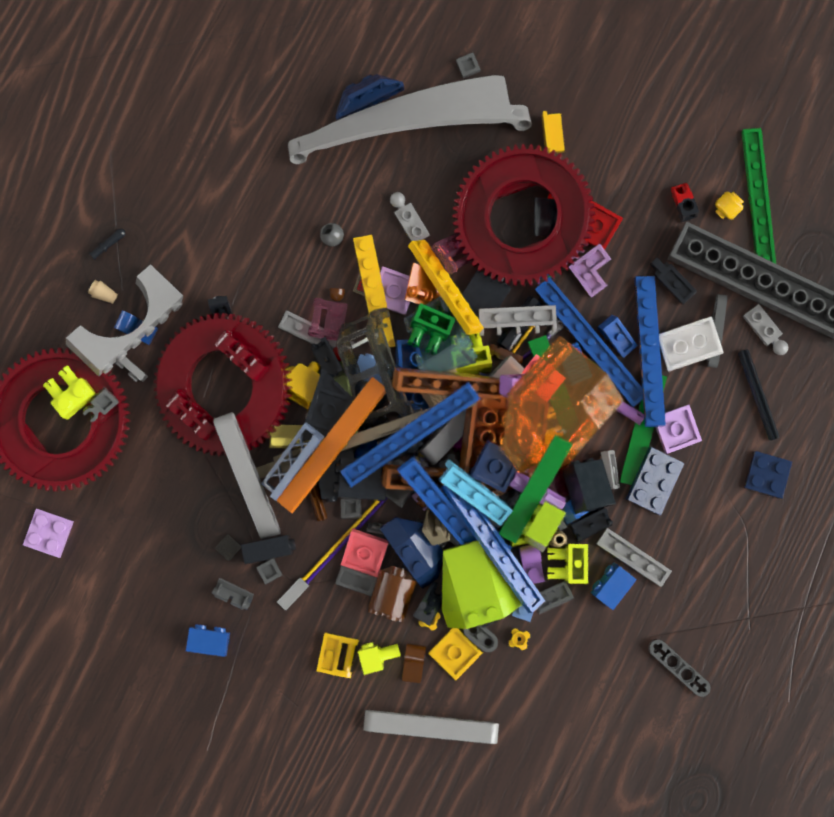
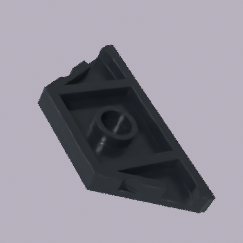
M323 369L305 423H308L326 437L351 405L354 398ZM307 429L302 434L303 441H309L314 436Z

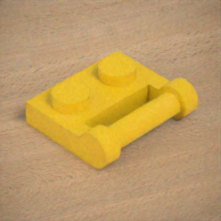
M324 633L316 671L351 678L352 672L350 670L355 647L358 646L359 640ZM342 643H346L348 647L343 670H339L337 667Z

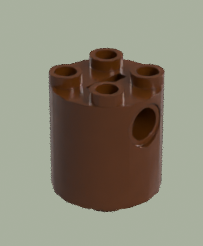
M392 566L379 571L368 606L369 613L386 616L385 618L403 622L417 583L408 570Z

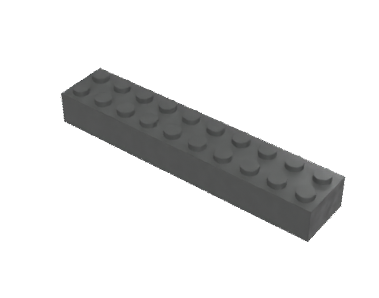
M689 222L683 225L667 258L668 261L834 339V291Z

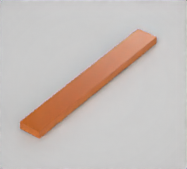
M372 377L276 501L293 513L389 389Z

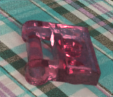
M453 234L434 243L431 247L443 262L449 274L474 261L469 262L467 260L469 254L455 262L452 260L453 257L461 254L465 249L459 247L462 241L456 240V237L460 234Z
M315 298L313 302V318L311 327L308 329V335L316 338L326 337L330 340L342 341L348 304ZM322 309H327L324 330H320L318 328Z

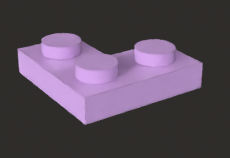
M598 244L574 262V265L569 266L590 297L595 296L607 287L596 271L611 260L601 244Z

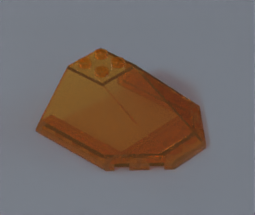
M559 336L508 391V411H505L503 422L505 433L504 438H501L500 447L519 473H533L556 434L573 443L558 470L562 471L608 422L624 400L605 371Z

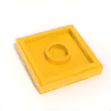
M452 628L428 652L455 681L483 653L458 628Z

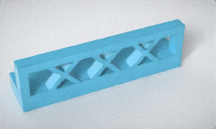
M448 459L445 463L448 469L439 478L440 482L501 526L513 511L509 504Z

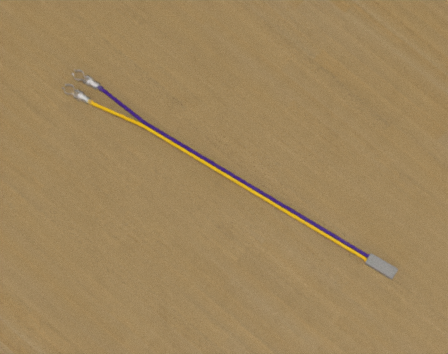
M559 319L556 320L557 332H552V328L547 332L546 337L548 341L564 329L565 326ZM535 326L528 328L512 352L515 353ZM531 350L523 355V360L532 354ZM420 453L415 459L421 464L426 458ZM385 497L384 501H375L304 577H300L277 603L287 610L309 587V582L348 542L352 529L359 530L388 498Z

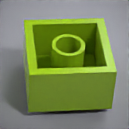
M546 501L543 506L539 504L532 516L534 518L533 523L529 521L522 534L525 535L523 541L544 552L566 513Z

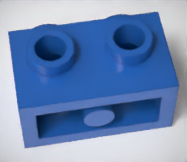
M613 562L612 565L605 569L602 578L593 584L590 593L614 610L637 579Z
M195 624V627L189 628L187 652L227 656L230 632H225L226 628L214 627V630L206 629V625Z

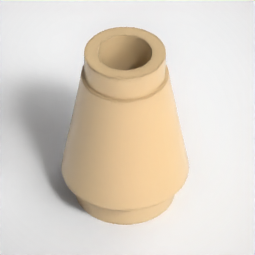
M94 280L88 291L92 295L91 297L110 302L111 304L115 302L118 296L101 280Z
M556 530L549 541V545L552 548H564L567 544V536L563 531ZM558 536L562 537V543L556 542V538Z

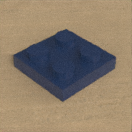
M487 440L469 475L505 493L523 458Z
M754 451L744 488L783 499L792 461Z

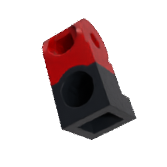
M683 183L672 187L671 193L679 213L680 222L697 218L699 209L688 184Z

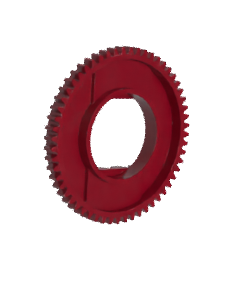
M515 144L512 151L507 146L506 152L500 148L499 155L494 151L492 152V158L486 155L485 163L479 160L480 167L473 166L474 173L468 171L470 179L463 178L466 185H459L463 192L456 193L460 199H454V202L459 206L453 207V210L458 213L453 214L452 217L457 219V221L453 222V225L458 227L454 230V233L460 234L456 237V240L462 241L459 247L461 249L465 248L462 253L464 255L469 254L467 260L469 262L474 260L472 263L474 267L479 265V272L485 270L484 275L488 276L491 274L492 280L498 277L499 283H502L505 279L507 285L513 281V285L517 286L520 281L521 285L525 286L526 281H528L529 285L532 286L534 280L539 285L541 278L548 282L549 275L555 279V272L562 275V268L568 271L567 264L574 265L573 259H580L578 252L584 253L582 246H588V242L585 239H591V235L588 232L593 231V227L589 224L595 223V220L590 217L595 216V212L590 209L595 208L594 203H589L594 199L593 196L588 195L591 193V189L586 188L589 184L587 181H583L584 175H578L580 169H574L575 164L573 162L568 164L569 159L567 157L562 160L563 155L561 153L557 156L555 150L549 153L548 147L541 151L540 145L534 150L532 144H530L528 149H526L525 144H522L521 149H518V146ZM535 185L543 187L553 196L557 205V221L552 233L547 239L523 248L510 247L501 242L495 236L490 221L491 210L495 200L527 189V187Z
M215 313L214 317L212 314H208L207 319L205 316H200V321L193 319V324L187 322V328L180 327L181 333L174 332L175 338H169L171 343L165 344L167 349L161 350L163 356L158 358L160 365H156L158 372L154 373L157 376V380H154V383L157 384V387L154 388V391H157L158 394L155 396V399H159V403L156 405L161 407L159 413H165L163 421L169 420L167 427L173 426L171 432L172 434L178 432L177 439L184 437L183 444L190 442V448L196 446V451L203 449L204 454L210 451V455H216L217 453L218 456H223V454L227 456L214 425L215 417H212L195 401L192 393L191 382L194 369L200 360L209 353L220 350L234 364L239 366L246 375L252 378L253 390L250 401L244 410L235 416L249 451L253 450L252 446L254 448L259 447V442L261 444L265 443V438H271L270 432H276L274 426H281L278 419H285L281 413L288 412L284 405H290L286 398L292 397V395L287 390L293 389V387L287 385L292 379L287 378L291 371L285 369L290 364L283 362L287 356L280 355L283 348L277 349L279 342L272 343L274 336H268V330L262 331V325L256 327V321L249 323L250 319H243L241 315H237L235 318V314H230L228 317L227 313H222L221 316L220 313Z
M50 348L49 354L47 350L42 349V355L35 351L34 358L30 354H27V361L24 358H20L21 365L14 362L15 369L13 370L8 367L9 375L2 373L4 381L0 380V457H2L0 464H5L3 469H11L9 474L11 476L17 474L16 480L23 478V484H27L30 481V487H35L37 484V489L42 490L45 486V491H50L52 487L55 492L58 491L59 486L61 491H66L67 486L69 490H74V484L77 488H81V482L89 485L88 479L96 481L95 475L102 477L101 471L108 472L107 465H114L112 459H119L116 454L117 452H123L120 446L126 445L122 440L123 438H128L125 431L130 430L126 426V423L130 422L126 418L130 412L125 411L129 404L123 403L127 396H121L125 390L123 388L118 389L121 383L119 381L114 382L117 377L115 375L109 376L112 372L111 370L107 374L102 373L98 376L74 352L71 354L68 348H66L64 353L62 348H58L57 352H55V349ZM69 366L78 379H85L96 393L105 387L118 399V403L105 415L101 412L98 413V418L91 423L86 439L77 448L67 453L50 454L35 436L33 430L26 424V412L34 397L46 389L43 385L46 382L48 384V380L53 378L58 386L69 387L58 374L61 370L65 372L63 368ZM89 402L85 406H92L93 404Z

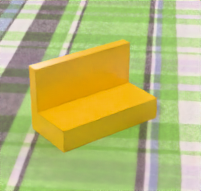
M543 111L541 118L544 147H548L549 153L552 150H555L556 153L564 152L561 114L547 115V111Z

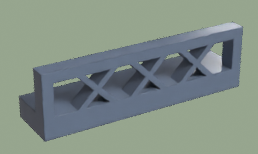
M304 423L261 483V485L272 492L270 497L275 501L325 437L308 423ZM306 429L314 435L309 442H303L302 434ZM294 446H301L302 452L298 457H292L291 449ZM290 461V469L288 472L282 473L280 464ZM279 476L280 483L276 488L268 483L271 477Z

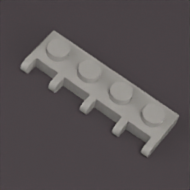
M556 305L478 309L479 321L484 328H496L497 335H501V327H516V334H520V326H535V333H539V325H552V332H557ZM484 329L479 333L480 336H484Z

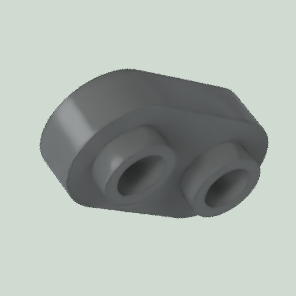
M482 625L476 626L477 631L475 633H471L470 628L464 629L465 635L483 651L492 652L497 648V637L486 627L483 628ZM487 638L491 639L492 641L491 645L486 646L484 644V641Z

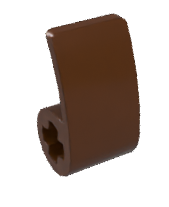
M406 645L402 681L421 683L426 646Z

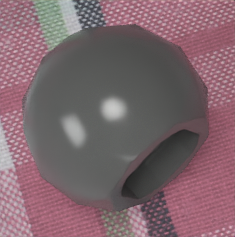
M328 223L320 231L321 241L329 247L339 245L344 237L342 227L336 223Z

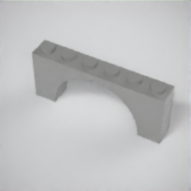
M151 264L136 278V285L143 292L147 302L146 318L136 330L125 336L108 338L95 335L80 325L66 337V345L98 376L102 373L107 374L113 368L112 364L117 360H123L130 348L135 349L145 335L148 337L154 332V327L157 324H163L172 311L176 312L182 306L183 295Z

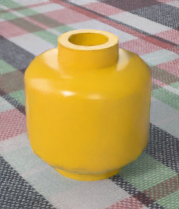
M734 191L732 193L725 192L715 202V206L718 208L715 212L722 219L726 217L732 220L743 210L742 203L744 201Z

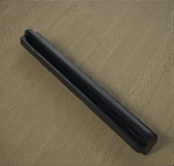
M748 349L742 350L738 355L768 439L770 441L778 439L779 433Z

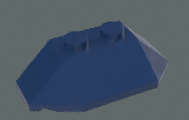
M376 74L364 77L362 82L358 84L353 83L347 86L346 90L343 91L335 115L336 121L377 105L404 91L403 82Z
M395 517L380 527V530L423 589L438 579L443 563V550L438 544L432 546L422 532L424 523Z

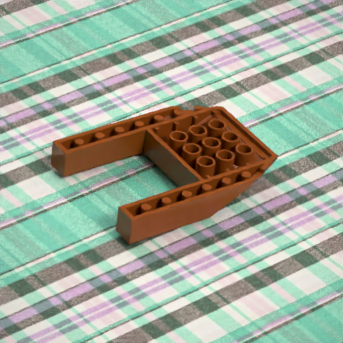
M394 368L392 387L396 391L451 395L467 383H470L480 397L475 406L466 409L459 463L461 469L470 474L488 440L521 456L523 459L517 471L529 478L531 477L543 455L549 409L547 401L528 389L526 396L521 401H514L503 397L500 394V378ZM383 465L381 484L386 489L414 490L398 472V468L402 465ZM422 467L442 490L441 487L444 484L440 482L439 478L448 468ZM479 481L481 484H483L497 496H501L505 494L507 491L514 489L508 486L504 493L498 489H495Z

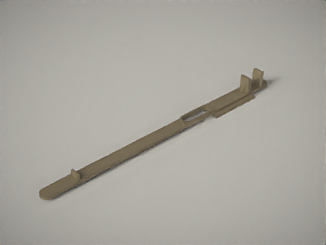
M477 401L469 407L475 406L477 404ZM431 408L356 433L341 452L396 433ZM301 448L293 450L292 457H298L302 452ZM281 455L273 457L274 462L256 468L260 478L268 475ZM290 461L280 464L282 473L288 472Z

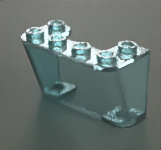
M441 296L426 304L428 307L455 318ZM414 313L404 318L406 329L410 335L413 328L409 326ZM455 320L450 335L445 342L441 341L436 355H431L432 349L429 353L425 351L431 337L425 333L419 344L422 357L419 354L415 355L420 370L443 372L476 363V358H478L474 349L471 348L473 343L470 337L466 335L457 320Z

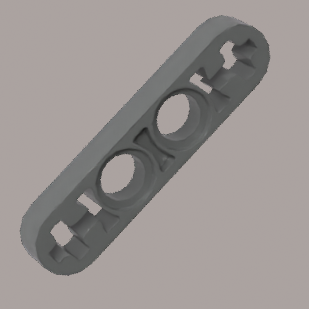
M717 294L712 318L720 343H722L727 295ZM720 355L708 358L707 367L717 368Z
M655 639L649 643L648 650L650 654L694 694L700 697L709 694L711 687L708 681L665 642ZM661 643L662 646L660 648L665 653L667 649L670 651L663 657V660L660 659L663 656L660 652H653L655 649L653 647L654 644L659 645ZM670 656L677 658V664L674 667H670L667 664V659ZM684 669H689L692 673L689 680H684L681 676ZM696 676L698 677L696 681L699 684H705L704 689L706 690L704 692H697L698 687L694 683L692 686L689 685L695 680Z

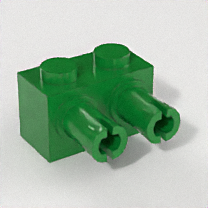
M420 303L409 326L413 330L407 343L411 346L414 342L413 347L418 348L425 333L431 336L425 351L429 353L432 349L431 355H437L441 341L445 342L450 335L456 318Z

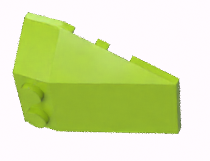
M478 540L443 550L442 612L448 628L469 629L505 618L522 606Z

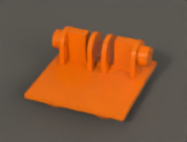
M413 263L404 300L416 304L422 303L433 309H438V305L444 304L445 301L422 266Z

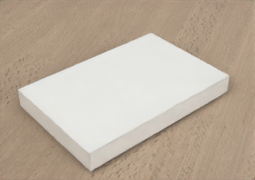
M712 316L659 334L660 348L668 371L724 353Z

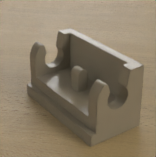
M427 507L422 532L432 546L449 541L450 531L432 510Z

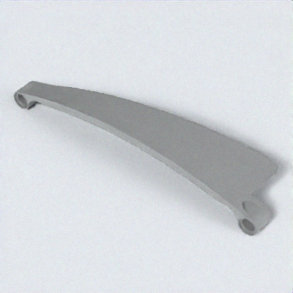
M495 75L448 83L374 105L335 121L315 132L292 139L288 143L290 161L294 164H301L315 150L398 131L446 125L495 124L502 122L511 123L515 126V129L524 131L529 129L532 124L528 107L524 105H510L505 78Z

